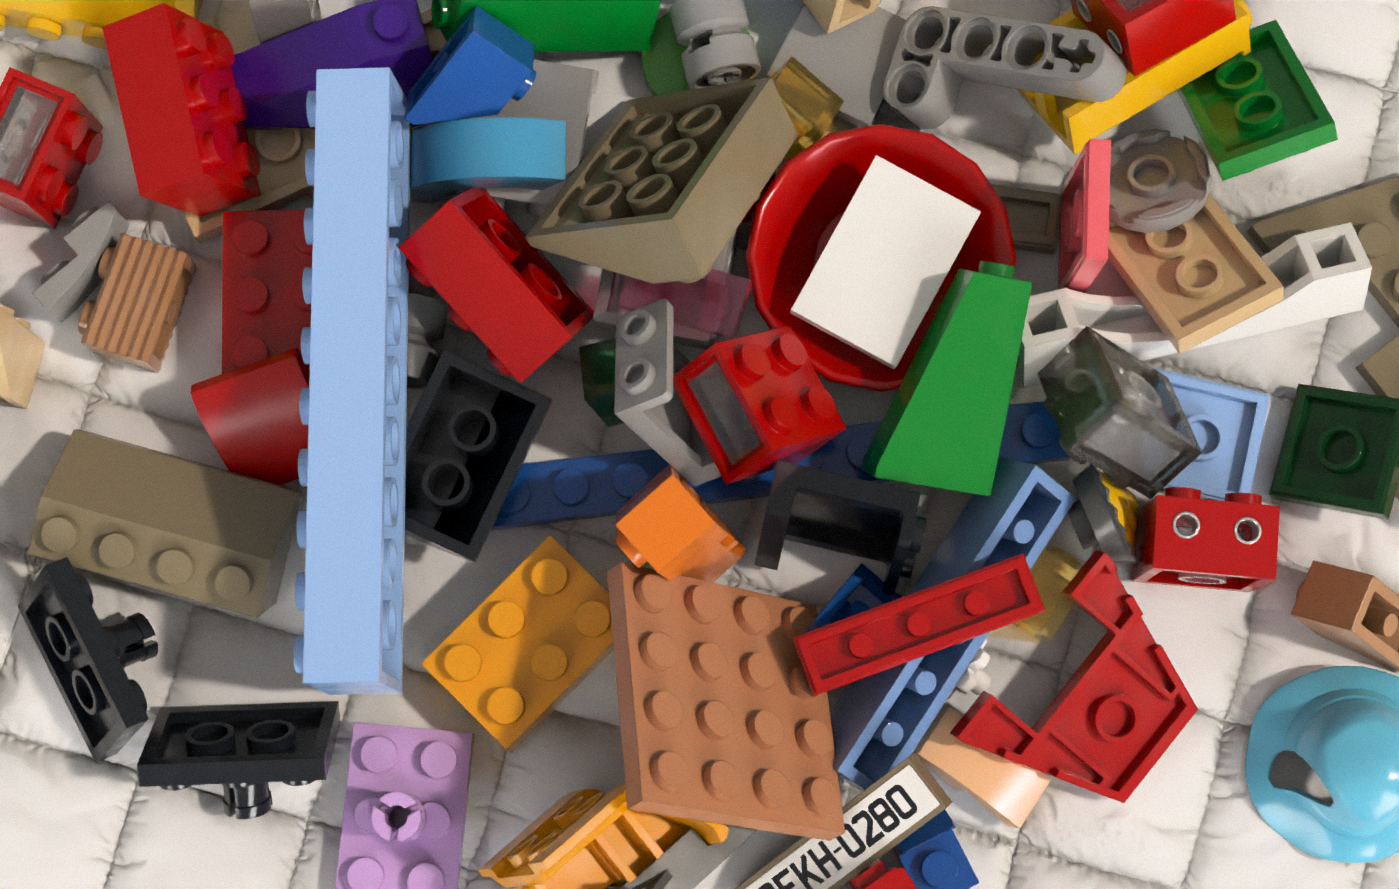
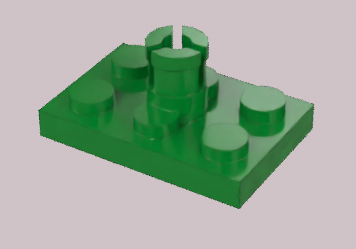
M1277 20L1249 29L1250 53L1245 56L1238 53L1177 90L1222 181L1338 140L1333 118Z

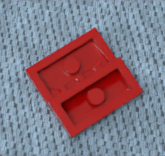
M297 348L191 385L190 394L198 414L229 471L279 485L299 479V452L301 449H308V425H303L301 422L299 399L301 389L309 388L310 366L309 364H304L302 355Z

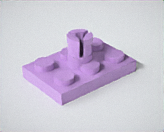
M353 722L335 889H459L474 733Z

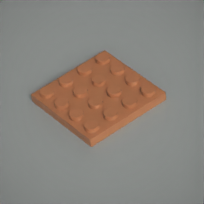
M620 562L607 571L627 809L827 841L844 834L845 827L838 772L833 768L836 756L828 694L826 692L813 697L792 641L793 637L803 634L817 617L816 606L682 575L668 580L657 573L655 569L642 566L638 568L636 565Z

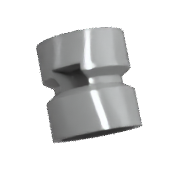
M678 0L669 8L676 41L681 46L687 47L681 54V60L690 90L748 81L755 78L761 72L754 38L749 34L743 33L749 26L744 0Z

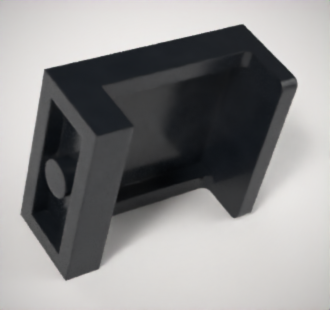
M777 460L754 565L777 570L785 539L884 562L887 568L882 593L894 595L899 577L911 578L916 554L921 549L927 522L926 517L916 515L921 493Z

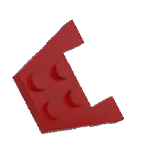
M1095 550L1062 591L1106 629V634L1031 728L993 695L983 691L950 734L957 740L970 746L983 749L1007 760L1031 767L1063 781L1125 803L1193 717L1198 708L1163 647L1155 642L1142 619L1143 612L1133 595L1128 594L1116 574L1118 569L1113 560L1105 552Z

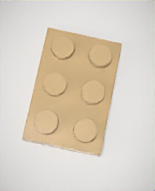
M1210 194L1206 204L1191 220L1171 230L1144 233L1126 230L1109 220L1108 260L1179 354L1284 300V288L1281 282Z

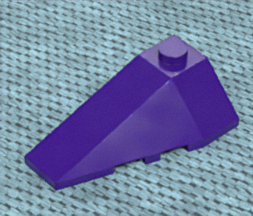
M376 0L354 6L235 55V62L231 65L235 86L242 94L247 106L248 114L246 120H244L245 128L281 131L284 127L315 129V127H310L308 123L306 100L308 91L316 90L317 69L390 67L407 99L409 90L434 58L417 0ZM411 123V131L435 123L413 125Z

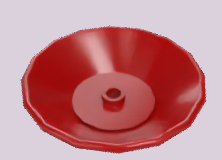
M876 124L829 133L787 160L755 206L745 255L755 308L769 329L772 330L790 325L796 337L806 348L808 359L814 370L826 380L879 392L899 388L958 269L978 272L980 260L1015 266L1017 260L1007 208L977 163L933 134L886 124ZM876 155L981 211L895 370L790 313L791 308Z

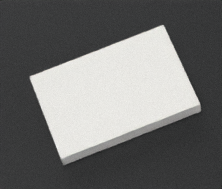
M876 155L791 308L790 313L895 370L981 211Z

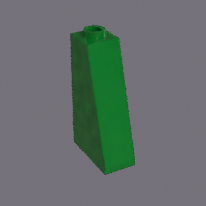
M432 0L431 15L435 29L441 30L446 42L475 5H477L535 45L534 52L649 51L661 0Z
M980 260L978 272L958 269L863 458L861 468L863 471L876 478L991 497L1033 282L1014 279L1015 266Z

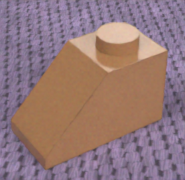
M1313 560L1306 579L1297 590L1296 602L1291 615L1319 636L1399 671V595L1374 575Z

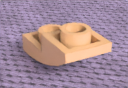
M944 705L913 753L915 752L922 763L953 789L966 791L1006 826L1020 829L1051 779L1039 770L1015 763L999 755L957 740L950 732L964 714L949 705Z

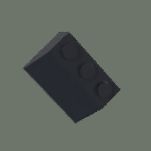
M444 350L406 427L405 535L428 546L475 563L553 400Z

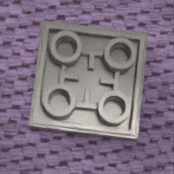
M803 4L766 78L771 77L776 87L858 127L870 126L885 100L883 93L884 81L906 20L881 7H877L875 12L832 33L826 34L807 6Z

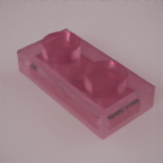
M711 269L703 279L692 283L675 281L652 284L626 276L618 305L623 309L633 311L665 298L674 307L675 324L727 339H734L737 336L753 283L750 279Z

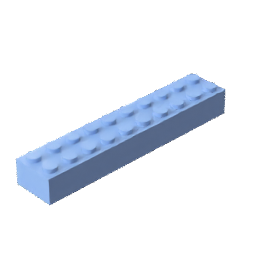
M390 67L317 69L316 90L308 91L306 100L308 123L310 127H315V149H307L305 155L307 183L309 186H314L313 208H306L304 212L305 240L308 245H313L312 267H305L302 276L304 301L306 304H311V327H304L302 329L301 354L304 364H310L309 388L301 389L299 399L301 422L303 425H308V449H301L298 456L299 481L301 486H307V510H300L298 512L296 525L298 545L300 548H306L305 573H298L295 582L296 606L299 611H304V635L296 636L293 657L296 673L303 674V683L329 695L402 694L409 270L405 263L408 258L398 247L409 238L411 123L404 119L407 99Z

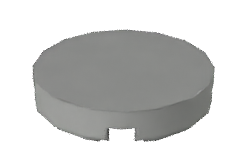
M1151 129L1133 132L1111 144L1109 220L1126 230L1144 233L1171 230L1191 220L1206 204L1211 189L1208 158L1195 141L1184 136V140L1178 137H1171L1170 131Z

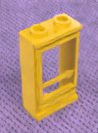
M1234 0L1235 21L1135 77L1130 72H1127L1126 81L1122 89L1113 98L1104 102H1090L1021 89L1017 90L1070 151L1076 155L1082 151L1089 139L1101 135L1108 129L1120 124L1231 59L1238 53H1241L1243 56L1250 53L1249 26L1253 22L1252 15L1243 0ZM1072 9L1047 23L1090 31L1073 14ZM1041 52L1034 59L1032 64L1036 63L1042 57L1044 52Z

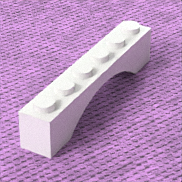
M1349 222L1294 235L1269 253L1261 256L1260 258L1283 285L1284 300L1189 350L1363 310L1372 266L1352 223ZM1063 288L1030 296L1016 368L1023 388L1067 379L1063 373V368L1068 361L1074 358L1085 359L1089 363L1090 372L1093 373L1178 352L1136 296H1103Z

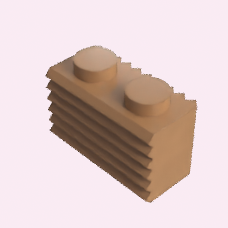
M121 233L116 247L108 246L100 260L98 277L104 281L97 300H89L81 312L78 324L79 333L84 334L81 343L93 353L158 373L165 358L166 350L169 347V341L173 336V329L177 325V318L181 314V307L184 305L189 285L192 283L193 275L196 272L195 262L187 253L180 250H174L170 247H164L148 240H142L138 237Z

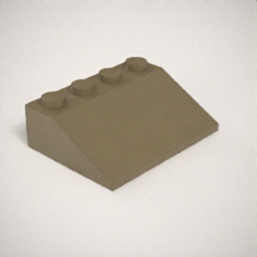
M767 77L629 99L525 238L530 247L652 284L675 281L692 283L703 279L711 271L713 263L729 239L735 235L737 227L752 204L758 200L760 192L776 168L782 164L784 156L798 137V133L772 78Z

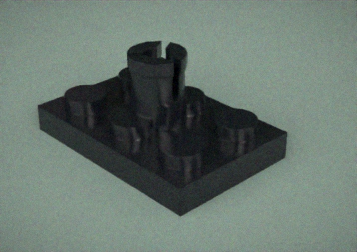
M66 557L44 566L18 604V608L95 763L117 754L149 719L146 714L147 701L144 692L135 680L128 679L124 669L136 662H143L157 656L158 643L153 640L144 643L143 639L155 636V633L148 619L139 612L126 617L123 621L102 627L92 607L93 594L88 581L81 573H75L69 559Z
M339 701L160 708L137 763L139 786H160L165 790L176 791L186 789L192 785L222 784L224 790V813L228 817L236 814V819H252L269 812L271 805H273L268 782H283L290 786H303L315 780H326L340 726Z

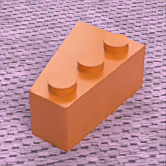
M670 464L617 510L615 521L617 527L615 535L617 538L614 540L616 544L638 568L648 561L657 573L668 580L682 575L714 582L748 552L722 520Z

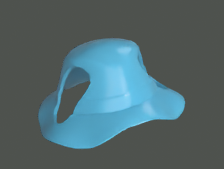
M1332 666L1310 672L1284 684L1274 691L1257 711L1251 725L1245 758V776L1249 793L1257 811L1266 823L1300 850L1318 858L1347 863L1374 862L1399 852V677L1364 666ZM1283 750L1296 752L1316 772L1330 793L1334 803L1331 805L1297 788L1281 789L1273 787L1269 778L1271 765L1275 757Z

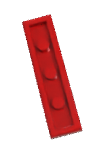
M1024 553L798 635L793 637L792 641L812 695L815 697L1041 614L1046 610Z

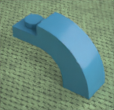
M523 117L472 118L430 124L411 131V202L434 204L455 193L466 191L473 187L476 189L521 188L544 190L565 180L566 121Z

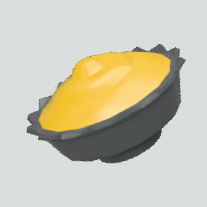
M1091 457L1089 465L1072 480L1080 500L1075 501L1067 512L1083 550L1099 544L1101 551L1111 557L1114 563L1130 562L1138 566V558L1134 556L1135 531L1138 527L1136 515L1138 503L1135 495L1128 489L1121 488L1111 476L1098 469L1097 461H1095L1094 457Z

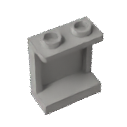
M534 59L533 69L536 71V77L527 93L519 101L511 98L498 115L475 118L523 117L566 121V167L564 181L544 190L484 188L502 209L505 207L506 199L528 202L527 213L541 216L581 163L592 94H596L599 71Z
M663 298L616 317L614 414L693 486H697L721 477V474L673 386V376L688 365L690 361L673 345L674 307ZM726 377L692 385L735 464L745 456L744 411Z

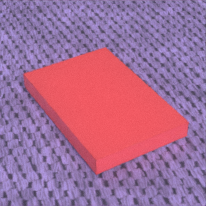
M1089 139L1061 188L1060 194H1063L1059 225L1058 289L1068 288L1086 293L1108 260L1111 140Z

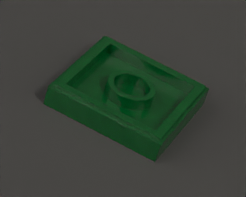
M1298 384L1269 495L1279 501L1389 520L1399 482V399Z

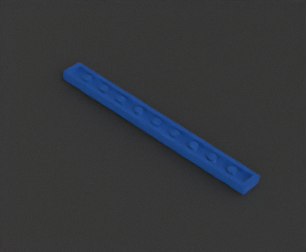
M1063 399L1008 406L999 456L1029 464L1069 460L1072 455ZM882 421L845 425L847 429L801 462L795 463L876 483L894 482V480L873 477L861 469L863 458ZM758 436L744 438L745 455L761 444ZM647 449L523 464L491 530L614 516L624 503L669 463L655 450ZM775 470L727 485L722 476L697 486H693L688 480L686 481L706 504L769 497Z

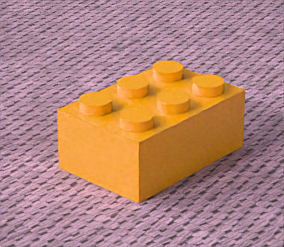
M549 535L421 665L506 750L512 753L614 650L609 593Z

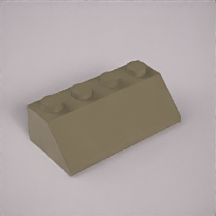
M75 429L40 496L28 554L52 561H58L67 557L71 565L77 568L258 618L277 602L303 491Z

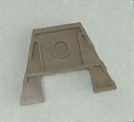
M1399 176L1258 221L1247 231L1248 235L1265 255L1294 235L1351 222L1372 266L1368 290L1399 328ZM1399 335L1355 367L1378 396L1399 399Z

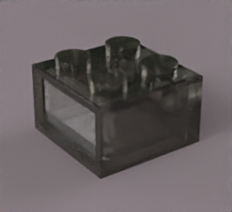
M1088 326L1076 335L1037 373L1046 395L1044 405L1055 418L1061 433L1059 443L1062 449L1077 463L1085 464L1089 462L1101 469L1107 478L1121 489H1126L1129 486L1147 498L1152 499L1202 453L1168 377Z

